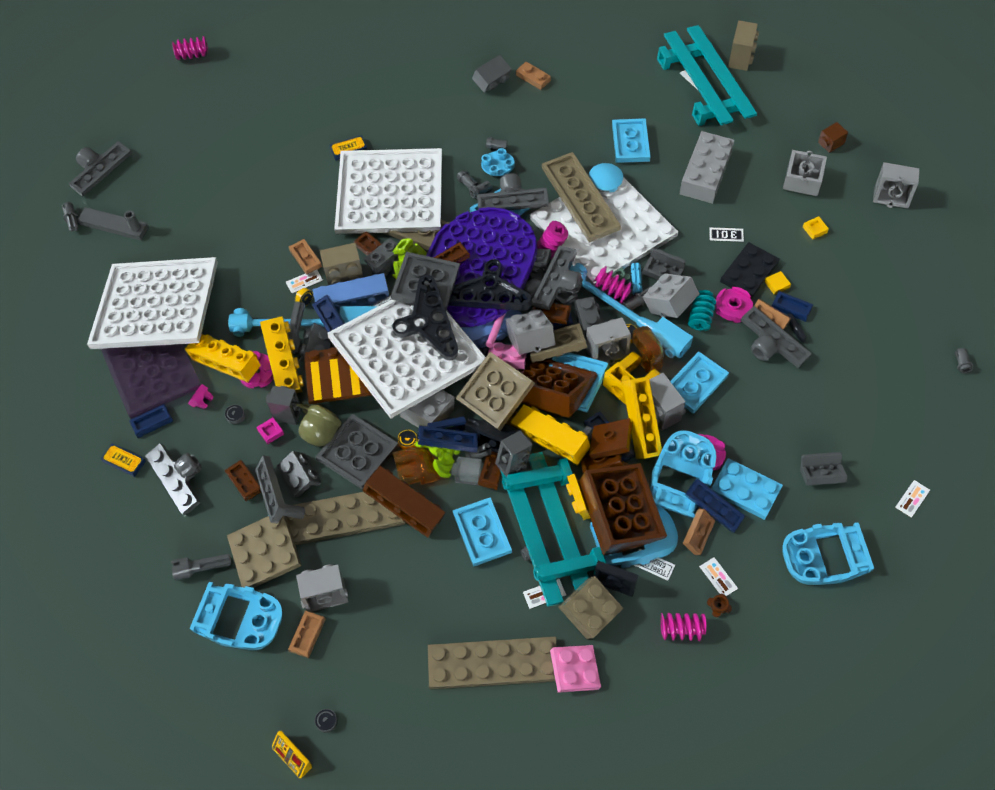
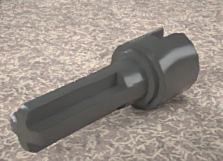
M303 302L294 303L289 324L291 332H288L289 339H293L295 350H292L293 354H298L301 338L298 335L305 309Z
M230 554L192 561L188 557L171 560V564H173L174 580L190 578L195 572L230 566L231 556Z

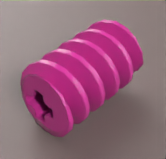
M205 36L202 37V41L196 37V42L192 38H190L189 43L185 38L182 44L179 39H177V44H174L172 41L174 55L177 60H180L181 56L183 59H187V55L190 59L194 55L196 58H199L200 53L203 57H206V52L208 53Z
M558 221L550 222L537 242V249H551L552 255L550 259L554 257L559 245L562 246L568 237V230L564 224Z
M604 266L593 282L597 281L596 288L603 285V292L609 289V296L615 293V300L621 297L620 303L622 304L632 290L630 289L632 283L629 282L624 285L625 278L618 281L619 274L613 277V270L607 273V266Z
M661 613V634L663 639L666 640L668 634H670L672 640H675L676 635L679 634L681 641H683L685 634H687L690 641H692L694 635L697 636L698 641H701L702 635H706L705 614H701L699 619L698 615L693 613L690 619L688 613H685L683 618H681L680 613H676L673 619L671 613H667L666 618Z

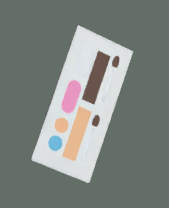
M315 270L307 275L303 274L286 281L290 292L294 293L302 288L323 281L318 270Z
M914 480L895 508L912 518L930 489Z
M715 557L699 566L719 594L727 596L738 589Z
M557 579L561 595L564 597L566 593L560 579ZM540 586L523 592L529 609L546 603Z

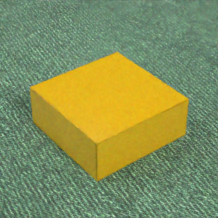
M819 216L803 224L804 230L812 240L828 233L829 230Z
M781 271L766 277L764 281L774 295L778 294L779 291L783 292L789 289L791 283Z

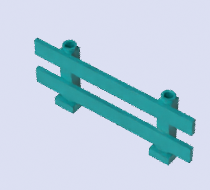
M699 25L687 28V32L695 42L689 45L683 43L676 31L664 33V37L672 49L668 50L666 46L659 47L657 56L659 64L663 70L670 68L671 63L680 61L707 103L704 106L701 101L694 103L692 116L698 126L705 125L707 119L716 117L720 125L732 123L733 118L729 113L740 111L744 119L757 116V112L749 102L748 97L745 96ZM704 56L731 97L730 99L720 100L694 60V57Z
M543 452L530 454L528 459L532 470L509 474L507 477L502 471L501 474L503 477V487L508 491L526 547L529 551L534 567V578L536 581H539L546 605L549 607L564 602L556 578L570 576L576 590L589 578L588 571L593 570L595 575V567L598 560L604 563L606 561L600 547L592 548L589 555L581 556L554 485V482L560 481L561 486L569 484L567 476L573 473L567 458L559 459L556 466L548 467ZM538 486L564 560L550 563L524 488Z

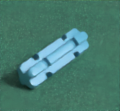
M632 263L631 279L632 293L634 295L635 293H641L643 289L641 264Z

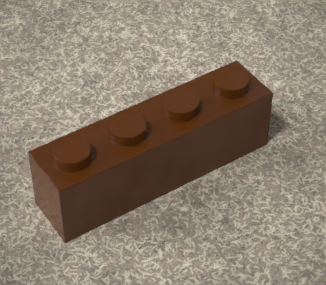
M381 466L376 469L364 485V493L427 538L432 534L445 514L439 505L430 502L422 493L416 492L407 482L399 480L390 470L384 469Z

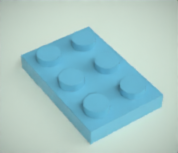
M646 118L612 120L616 163L650 162Z
M698 351L670 382L686 401L684 408L694 414L728 377L729 372Z
M728 458L711 489L726 501L765 520L783 485Z
M491 498L453 510V516L473 567L512 553Z

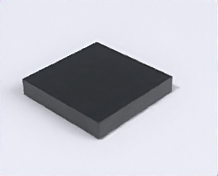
M598 560L594 576L604 587L632 597L639 575Z

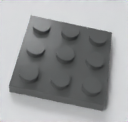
M406 252L391 294V300L414 304L419 278L428 274L434 277L445 310H447L460 269V263ZM425 281L424 285H426L427 291L429 292L431 291L430 284L428 283V281ZM430 297L427 302L429 304H436L438 299Z
M352 414L335 433L333 439L316 455V459L363 490L366 481L379 466L382 467L399 447V444Z

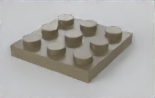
M489 352L456 399L500 431L535 383Z
M268 516L227 535L243 588L245 586L257 587L302 566L285 516H282L278 524L271 523Z

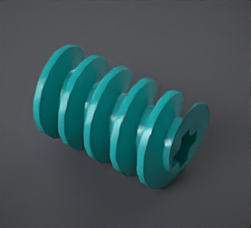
M699 290V295L692 303L688 326L695 330L708 331L711 328L717 301L711 291Z

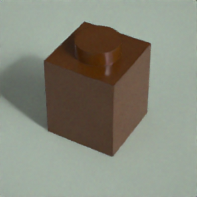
M836 122L821 131L818 143L830 153L845 144L848 131Z

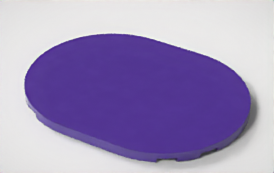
M486 207L479 208V210L473 212H464L456 216V219L449 224L446 223L435 236L426 256L434 258L461 242L469 252L470 258L460 263L455 285L481 277L486 262L491 259H497L502 265L501 279L523 290L537 257V241L532 227L520 215L502 208ZM492 266L489 270L496 271L498 266ZM488 281L485 285L492 286L495 282ZM466 295L464 300H471L473 295ZM491 296L483 297L482 301H489ZM503 297L500 299V302H508L510 298ZM448 305L446 311L460 327H475L492 322L509 310Z

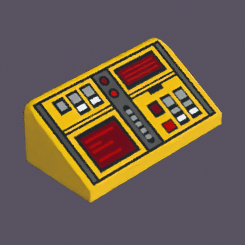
M282 731L277 732L272 744L273 750L299 778H302L313 765Z

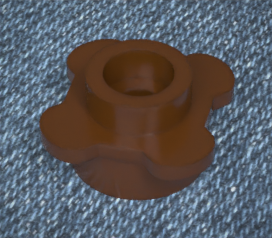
M719 594L707 600V605L711 607L714 617H720L721 614L730 613L732 610V606L729 605L725 594Z

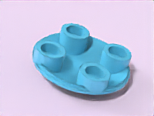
M503 148L489 154H484L481 158L483 171L492 176L506 175L515 167L514 158Z
M598 164L589 172L590 179L599 190L615 192L623 181L622 171L613 164Z

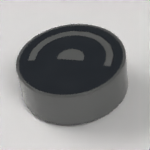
M231 405L225 410V418L230 424H239L244 420L245 412L240 405Z
M323 709L316 714L315 725L319 731L329 733L336 728L338 720L332 710Z

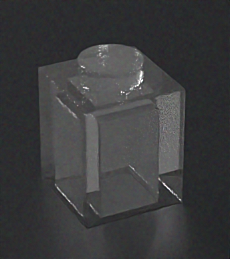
M458 457L457 463H453L452 475H455V482L479 486L478 480L482 471L481 459Z

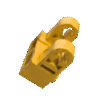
M634 351L605 372L602 384L625 405L622 381L636 379L630 372L642 360V357ZM653 369L645 377L649 376L650 380L661 373Z

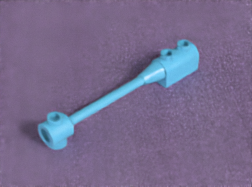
M576 263L571 265L569 270L582 274L583 282L581 287H584L636 322L648 335V338H650L649 343L655 348L662 346L669 358L674 356L681 358L691 347L693 336L664 317L658 322L640 317L586 281L587 269L582 264Z
M340 306V315L344 322L347 323L377 306ZM237 308L234 310V314L229 315V330L233 332V335L241 337L244 335V332H250L253 326H261V321L269 319H252L246 309ZM302 319L301 326H312L313 323L324 327L320 319Z

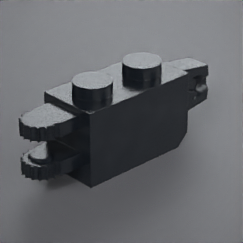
M469 418L464 428L469 433L477 434L478 446L488 443L490 447L486 449H491V451L496 453L499 451L501 440L521 430L505 424L499 431L486 420Z

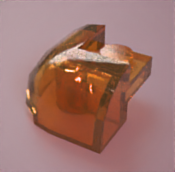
M642 326L633 330L632 342L642 354L641 366L647 374L653 369L660 372L664 360V349L661 341L648 326Z
M410 447L392 452L400 480L408 484L421 481V485L441 480L433 467L434 458L428 450L420 447Z

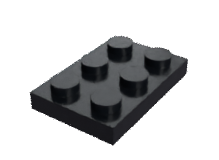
M748 242L723 274L720 282L730 288L739 287L746 290L751 296L750 299H752L764 283L765 278L777 266L780 258Z

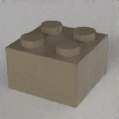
M738 20L728 65L729 68L747 71L748 65H752L754 55L751 53H755L757 43L754 41H758L760 32L756 31L758 24Z
M356 243L320 250L328 285L363 278Z
M595 576L588 578L558 607L586 639L594 638L623 609Z

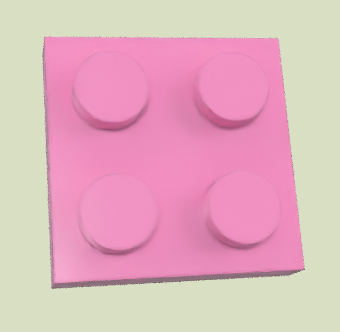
M494 343L493 347L489 348L488 354L489 352L493 353L515 369H525L527 353L519 355L513 345Z
M593 645L553 647L550 650L558 693L599 690L601 688Z

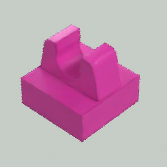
M201 384L188 404L192 407L197 406L206 409L208 405L204 403L203 399L206 398L211 401L213 395L208 391V387Z

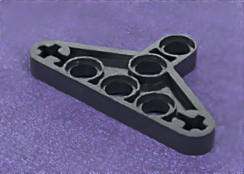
M491 259L486 262L481 277L454 285L453 295L448 305L523 311L531 307L532 300L528 292L501 279L502 265L499 260ZM492 266H498L496 271L489 270ZM488 281L495 282L492 286L485 285ZM466 295H473L471 300H464ZM491 296L489 301H482L483 297ZM503 297L510 298L508 302H500V299Z
M423 275L418 281L412 315L395 320L393 332L400 338L419 334L444 359L454 360L458 356V345L436 281L431 275ZM425 281H428V283L430 284L431 291L429 292L427 291L426 285H424ZM430 297H436L438 302L436 304H429L427 300ZM436 313H441L444 317L441 321H435L433 316ZM421 318L425 320V324L420 327L416 326L415 321ZM399 324H405L407 329L404 332H398L396 327ZM441 330L449 332V336L446 338H442L438 334ZM448 342H449V346H450L451 350H453V353H452V354H449V352H446V351H447L446 343H448Z

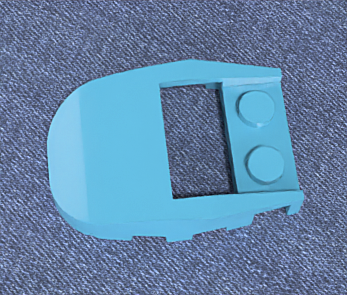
M678 431L672 434L665 442L652 471L650 490L657 506L687 516L690 519L695 517L694 512L697 505L688 499L684 492L657 482L662 467L666 466L698 478L708 487L711 486L713 480L712 471L716 463V450L707 438L690 431Z
M656 505L667 534L666 538L643 545L644 550L624 556L622 553L604 555L606 563L612 566L621 565V568L630 567L635 564L645 565L653 559L662 558L673 552L678 543V533L670 514L662 507ZM590 522V529L596 546L600 547L593 524Z
M842 523L824 526L816 524L805 530L793 531L786 536L783 542L782 553L787 569L802 584L824 585L843 583L870 573L874 569L859 523H854L853 526H843ZM839 535L851 571L849 573L828 576L816 539Z
M209 582L190 630L221 646L260 650L268 646L275 638L282 621V608L279 601L273 596L257 592L252 587H236L232 584H225L224 587L214 586L213 582ZM227 596L250 602L235 640L213 634Z

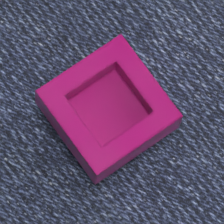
M273 417L256 427L267 445L284 435L283 430Z

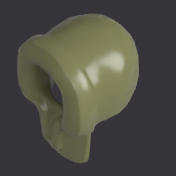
M296 404L306 414L299 426L300 437L316 447L328 444L341 426L339 417L317 404L311 406L308 404Z

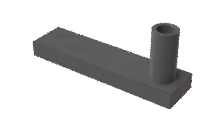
M85 207L77 219L79 225L137 240H142L149 228L147 223L138 221L135 213L131 210L126 211L124 217Z
M263 455L255 471L270 522L278 524L282 516L303 519L305 515L304 507L284 503L270 456Z

